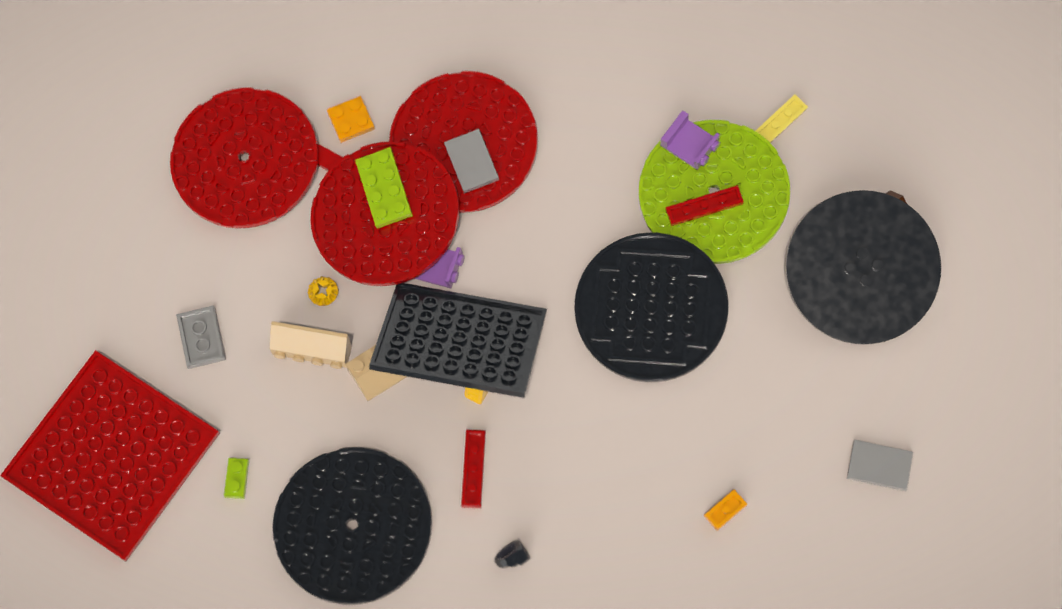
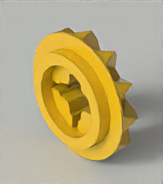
M321 276L318 279H314L308 288L309 299L318 306H327L333 303L338 296L336 282L330 277ZM319 286L322 288L327 287V296L323 293L318 294L320 292Z

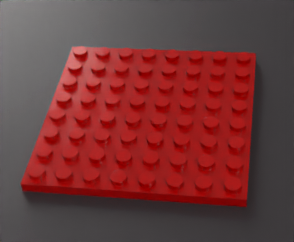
M95 350L0 476L126 562L220 432Z

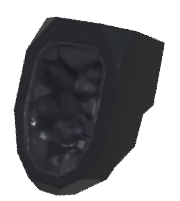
M514 541L497 553L495 563L498 567L505 569L523 565L531 558L521 542Z

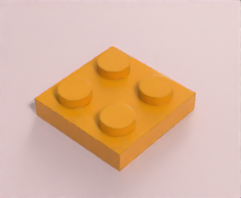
M361 96L326 109L340 143L375 130Z

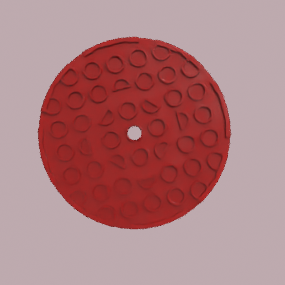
M461 71V73H446L434 77L417 87L411 93V96L399 107L392 122L389 142H403L406 145L420 147L437 158L446 168L455 184L459 197V213L481 211L499 204L511 196L523 184L535 162L538 133L533 113L525 99L516 89L514 90L511 86L507 85L505 81L486 73ZM479 129L499 180L464 193L444 142Z
M252 87L227 90L212 96V99L204 104H199L180 125L174 137L175 142L170 153L172 180L185 204L206 221L227 228L257 227L270 223L288 213L301 201L309 190L318 165L316 135L303 111L294 102L279 93L270 90H258ZM248 154L249 160L240 161V156Z
M403 142L373 143L360 147V150L350 155H345L325 174L319 184L320 187L316 196L313 198L310 216L311 230L320 254L342 276L354 282L370 286L397 285L425 273L440 260L449 248L459 221V197L455 184L446 168L429 152L420 147L406 145ZM390 147L413 216L377 229L355 160Z

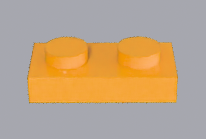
M732 490L710 509L704 517L718 531L743 510L747 503L735 490Z

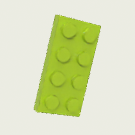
M390 147L355 160L377 229L413 216Z

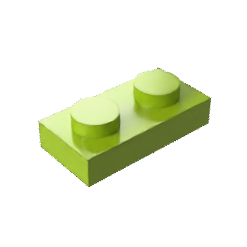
M228 458L224 490L225 498L245 499L249 467L248 459Z

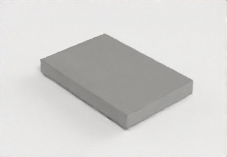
M479 129L444 142L464 193L499 180Z
M214 305L176 314L188 369L226 360Z
M854 440L847 479L906 491L913 452Z

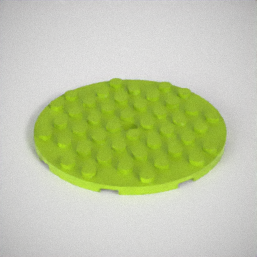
M726 120L693 122L712 136L716 133L720 134L719 147L715 152L712 151L709 154L708 162L704 166L701 165L697 170L663 148L660 141L647 157L640 175L639 202L643 218L652 233H664L685 239L701 249L714 264L731 263L744 259L766 246L777 234L784 222L790 201V181L786 166L773 145L758 132L747 126L729 123ZM738 185L744 201L743 205L671 226L665 207L710 194L709 189L712 187H716L720 191Z

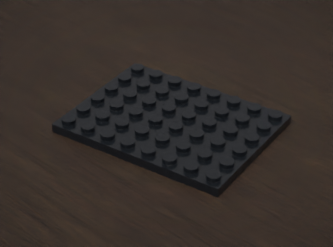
M407 283L397 284L369 364V370L525 398L547 309Z

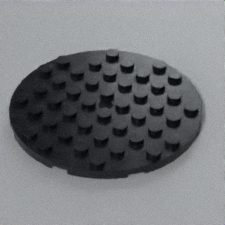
M358 447L341 448L327 454L324 453L303 465L289 479V483L281 492L273 516L275 548L278 558L288 575L298 586L312 596L341 605L370 603L382 599L401 588L421 565L429 547L432 531L430 505L426 493L416 476L404 464L387 454L374 449ZM354 520L358 522L355 530L350 531L347 529L349 521Z

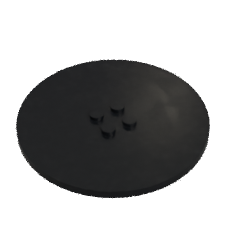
M867 190L850 191L835 195L821 202L799 223L788 246L786 278L795 305L806 320L816 329L842 342L862 345L876 344L904 334L926 315L939 288L941 257L939 247L930 227L911 206L894 196L881 192Z
M639 233L626 236L609 244L587 265L576 290L575 320L578 332L587 350L605 368L621 377L634 381L663 382L690 373L702 365L715 351L722 339L727 324L728 295L718 268L697 246L685 239L669 234Z

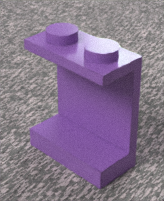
M682 110L662 136L661 146L698 170L701 165L704 166L708 162L709 154L712 151L715 152L719 147L720 134L716 133L712 136L689 121V114Z
M457 247L456 251L447 249L434 266L414 279L451 289L453 283H456L458 280V268L464 262L465 256L461 248Z

